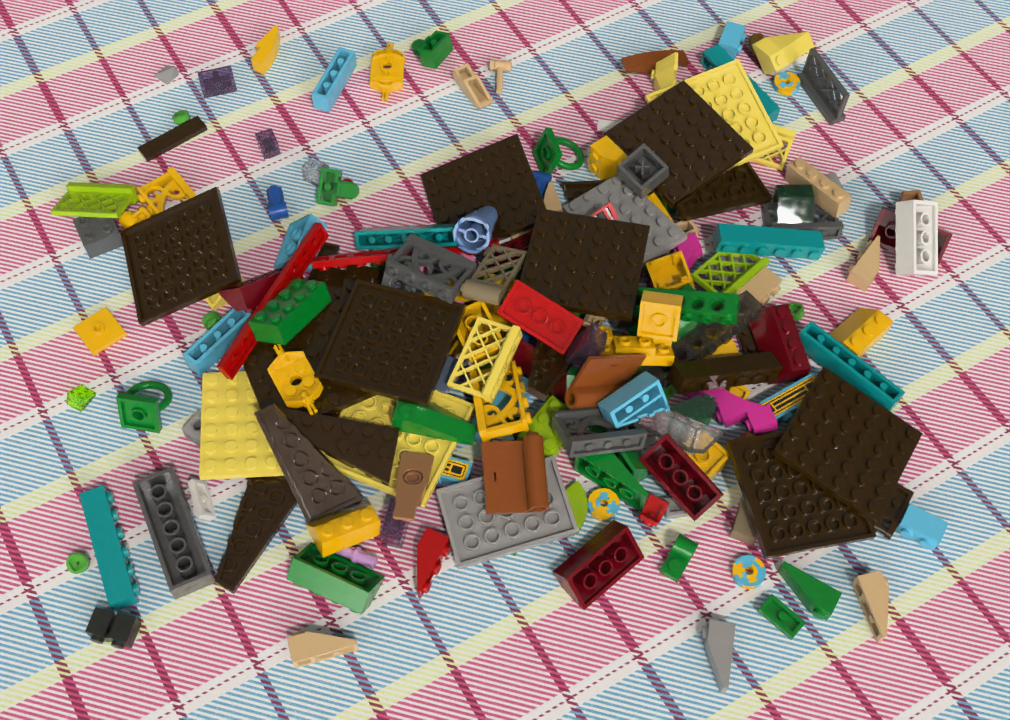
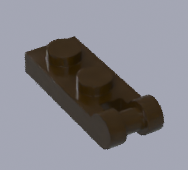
M897 483L878 522L873 524L874 531L884 534V537L890 540L914 492ZM882 522L889 523V527L882 525Z

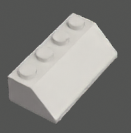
M922 200L896 202V275H938V202Z

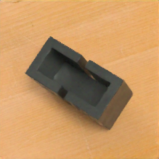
M95 607L85 630L91 637L90 640L98 644H103L104 641L112 642L111 646L118 649H124V646L132 648L142 624L137 617L117 613V616H114V611Z

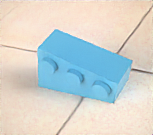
M647 371L597 403L603 418L615 428L637 422L639 418L645 416H655V413L660 411L667 412L671 410L659 379Z

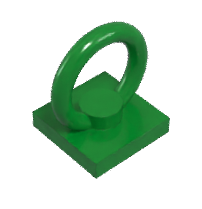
M545 128L532 151L539 170L548 174H552L556 166L565 170H576L584 163V154L581 148L567 138H555L552 128ZM558 144L571 148L577 155V162L566 163L560 160L563 154Z
M144 381L133 385L126 393L119 392L116 401L121 427L160 433L162 429L160 411L167 408L171 403L173 397L171 389L161 382ZM144 389H157L162 391L165 397L159 403L158 398L134 394Z

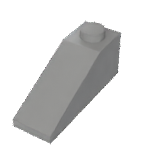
M709 619L707 625H703L701 638L705 639L704 648L720 693H725L729 688L736 624Z

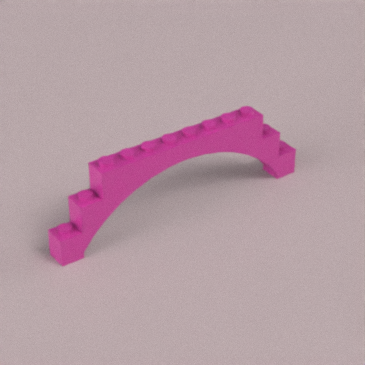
M695 232L687 234V240L673 248L674 253L682 250L689 271L698 257L703 256L702 248ZM652 282L647 283L648 288H654ZM684 344L673 351L675 356L674 363L694 361ZM724 388L682 393L683 397H688L689 402L686 403L690 414L694 413L696 419L716 413L719 423L723 422L725 428L745 421L748 431H753L755 436L778 429L777 420L770 404L764 406L747 401Z

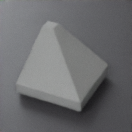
M166 65L155 77L165 84H169L179 73L177 67Z

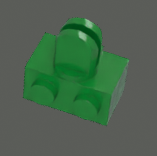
M435 31L425 40L417 39L412 43L414 55L420 56L422 66L437 69L453 51L450 34L441 31Z
M322 167L316 203L337 206L338 198L355 199L359 195V187L354 182L341 180L343 171Z

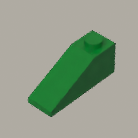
M784 561L778 573L804 607L812 612L814 617L827 621L832 615L842 593Z

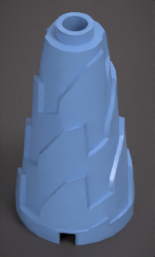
M492 206L481 207L457 222L453 230L454 241L458 242V247L461 250L475 254L487 248L492 238L494 225L498 219L496 209Z

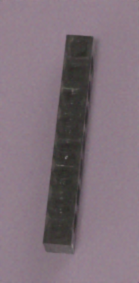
M747 290L739 295V313L744 315L738 316V323L727 327L716 322L709 324L701 323L672 345L675 356L674 363L702 360L707 355H712L720 345L728 343L732 336L743 332L748 324L752 321L756 322L761 317L762 304ZM644 366L634 374L631 380L647 371L659 379L662 389H667L671 385L667 378L670 371L666 372L663 369H671L672 366Z

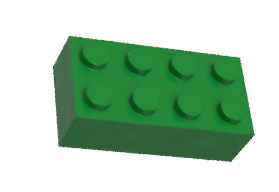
M301 278L292 280L285 289L281 290L274 299L267 302V305L256 312L254 317L248 321L256 341L286 345L332 301L325 282Z

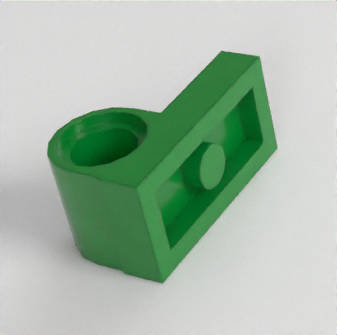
M679 534L659 573L678 583L699 544Z

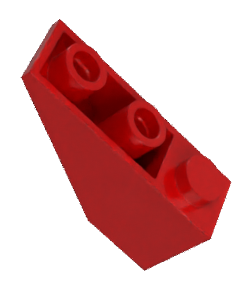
M428 527L417 545V594L420 599L424 593L427 594L429 592L433 575H438L442 567L441 561L443 557H447L452 548L449 537Z

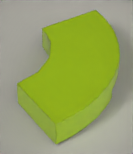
M576 481L566 489V493L578 530H580L586 519L588 502L582 485L579 481Z

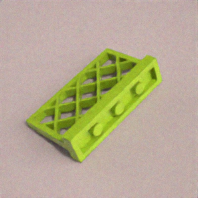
M69 182L66 185L67 193L52 208L51 214L54 216L119 218L129 204H136L139 198L135 186L132 184Z
M717 252L693 272L691 277L708 292H718L713 287V285L722 287L720 293H736L765 266L767 267L770 260L765 256L760 259L757 255ZM720 256H728L729 261H721ZM733 257H740L741 262H734ZM745 258H750L754 263H746ZM710 265H718L719 270H710ZM722 266H730L731 271H723ZM735 267L743 268V273L735 272ZM707 274L708 280L702 279L698 275ZM712 275L720 276V281L712 280ZM724 276L732 277L733 282L725 281Z

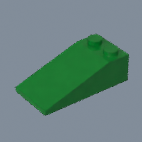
M614 453L575 457L573 470L600 487L612 490L619 499L642 512L648 493Z

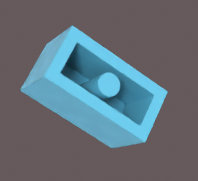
M727 21L718 44L735 60L736 55L741 53L743 47L741 43L745 42L747 33H744L746 26Z
M910 503L895 531L905 538L918 542L924 548L934 550L940 544L949 523Z

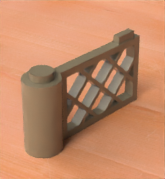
M494 244L491 247H487L484 252V259L472 278L467 279L461 284L460 292L462 296L466 299L501 306L505 300L508 288L525 262L527 251ZM495 252L503 253L502 255L494 257ZM514 256L520 257L519 259H516V260H513V261L511 260V257H514ZM507 259V263L499 265V261ZM493 263L496 265V266L491 267V268H488V269L486 268L487 265H490V264H493ZM510 267L513 268L512 271H509V272H506V273L503 271L504 269H507V268H510ZM497 271H499V272L501 273L500 275H497V276H493V277L491 276V273H494V272H497ZM487 275L488 277L484 280L478 279L479 277ZM503 279L506 281L504 285L496 283Z

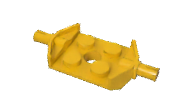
M392 42L387 43L385 50H377L373 53L371 61L370 88L381 92V100L384 102L389 100V93L403 89L405 55L399 50H393L394 44Z
M277 344L278 348L274 345L273 349L278 356L267 370L286 406L290 408L304 406L310 415H314L313 411L316 414L318 410L313 401L320 397L323 386L319 379L314 377L315 372L304 352H285L282 345ZM295 379L302 380L299 385H292Z

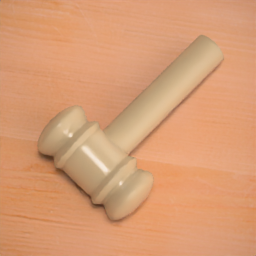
M491 59L489 61V70L497 71V94H502L503 71H511L512 63L510 60Z

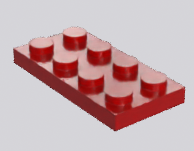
M518 279L497 311V314L563 355L585 322Z

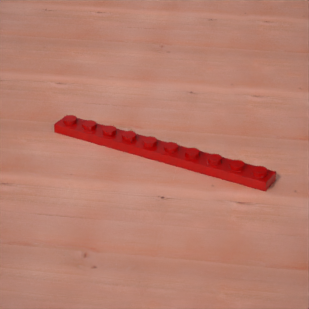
M315 222L248 321L254 317L256 312L264 308L267 302L274 299L281 290L285 289L292 280L302 277L329 237L321 223ZM248 321L216 366L226 379L233 380L258 342Z
M499 237L491 238L490 244L487 247H491L493 244L499 245ZM458 246L443 247L458 255L461 253L475 255L461 250ZM399 248L317 256L313 259L312 265L313 269H318L319 271L328 270L330 267L343 269L347 268L348 265L362 267L367 265L366 263L381 265L387 261L388 254L394 255ZM409 252L406 256L412 257V253Z

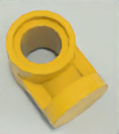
M140 206L135 213L131 210L125 211L119 217V223L126 229L151 217L149 212L143 206Z

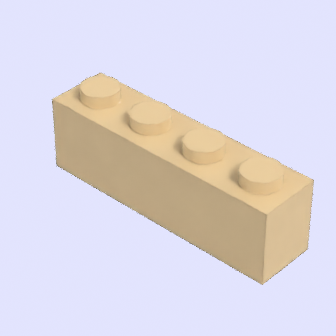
M801 157L787 165L784 180L836 219L848 211L852 195Z
M766 266L735 293L739 294L740 297L738 323L728 326L733 330L739 325L742 327L750 315L754 316L761 305L765 306L771 296L778 294L781 290L779 286L783 279Z

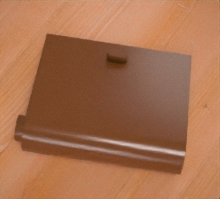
M645 354L589 356L565 393L566 406L570 409L598 407L597 403L631 380L647 356Z
M529 432L523 437L522 441L481 442L486 515L543 512L550 509L543 436L537 432Z

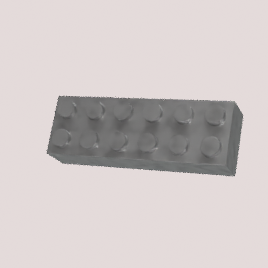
M170 467L132 482L165 579L174 598H181L216 583L174 469Z

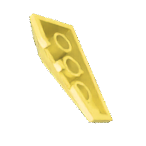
M809 32L765 37L752 44L765 75L777 72L815 47Z
M678 52L656 62L655 70L652 69L651 80H654L653 87L655 91L677 83Z

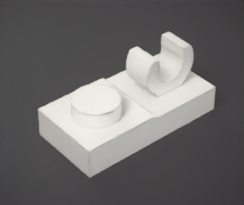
M192 478L188 481L189 488L184 491L185 494L191 495L187 503L193 504L196 518L212 521L216 518V513L207 482Z

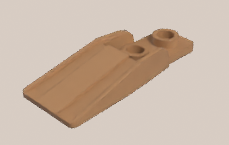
M402 452L396 484L394 519L414 520L417 505L418 507L421 506L426 494L434 462L433 455Z

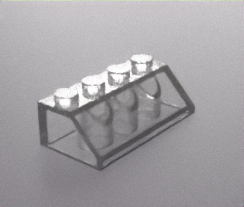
M671 407L670 411H660L655 413V416H645L637 421L639 426L647 431V435H654V439L658 441L668 433L691 456H694L695 453L704 454L724 433Z

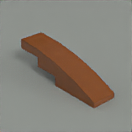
M684 50L651 51L621 59L626 72L651 74L652 69L655 70L656 62L675 52H678V66L687 67L689 64Z

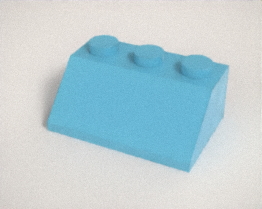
M311 213L290 223L273 268L285 267L315 222L321 223L325 230L327 225ZM312 262L305 272L313 269Z

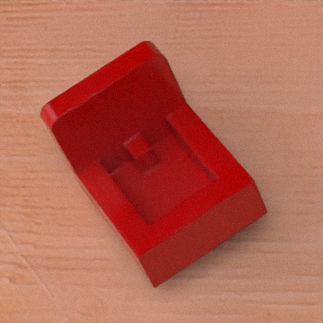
M651 493L638 517L642 519L641 522L649 527L653 525L657 527L670 502Z

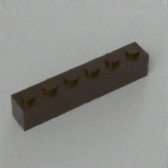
M769 351L673 363L667 378L676 392L682 394L773 382L777 380L783 366L773 353Z

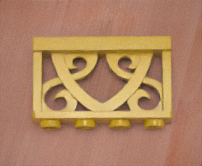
M174 167L167 169V173L144 186L136 188L139 202L141 205H146L145 208L150 216L164 211L168 197L173 200L184 198L188 200L197 196ZM175 191H179L178 195H173ZM152 193L156 197L154 199H150L148 195Z
M515 360L511 361L499 388V391L511 396L509 403L502 411L494 405H485L487 402L483 398L473 395L478 431L482 442H491L492 438L521 431H530L529 424L532 423L530 412H526V408H529L527 396H523L526 388L524 381H520V378H523L521 366L517 367ZM492 367L480 370L482 375L490 372ZM477 369L469 371L470 380L480 376ZM507 375H512V380L506 381ZM481 380L471 385L474 390L481 392L484 383ZM490 411H495L497 415H495L494 412L492 415H488V413ZM513 415H520V419L518 421L507 422L505 420L507 417L510 420H515L513 418Z

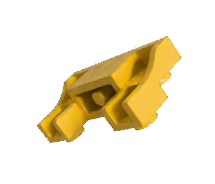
M606 326L592 327L593 356L645 354L647 357L641 366H672L675 356L671 346L672 341L640 336H613L611 328Z

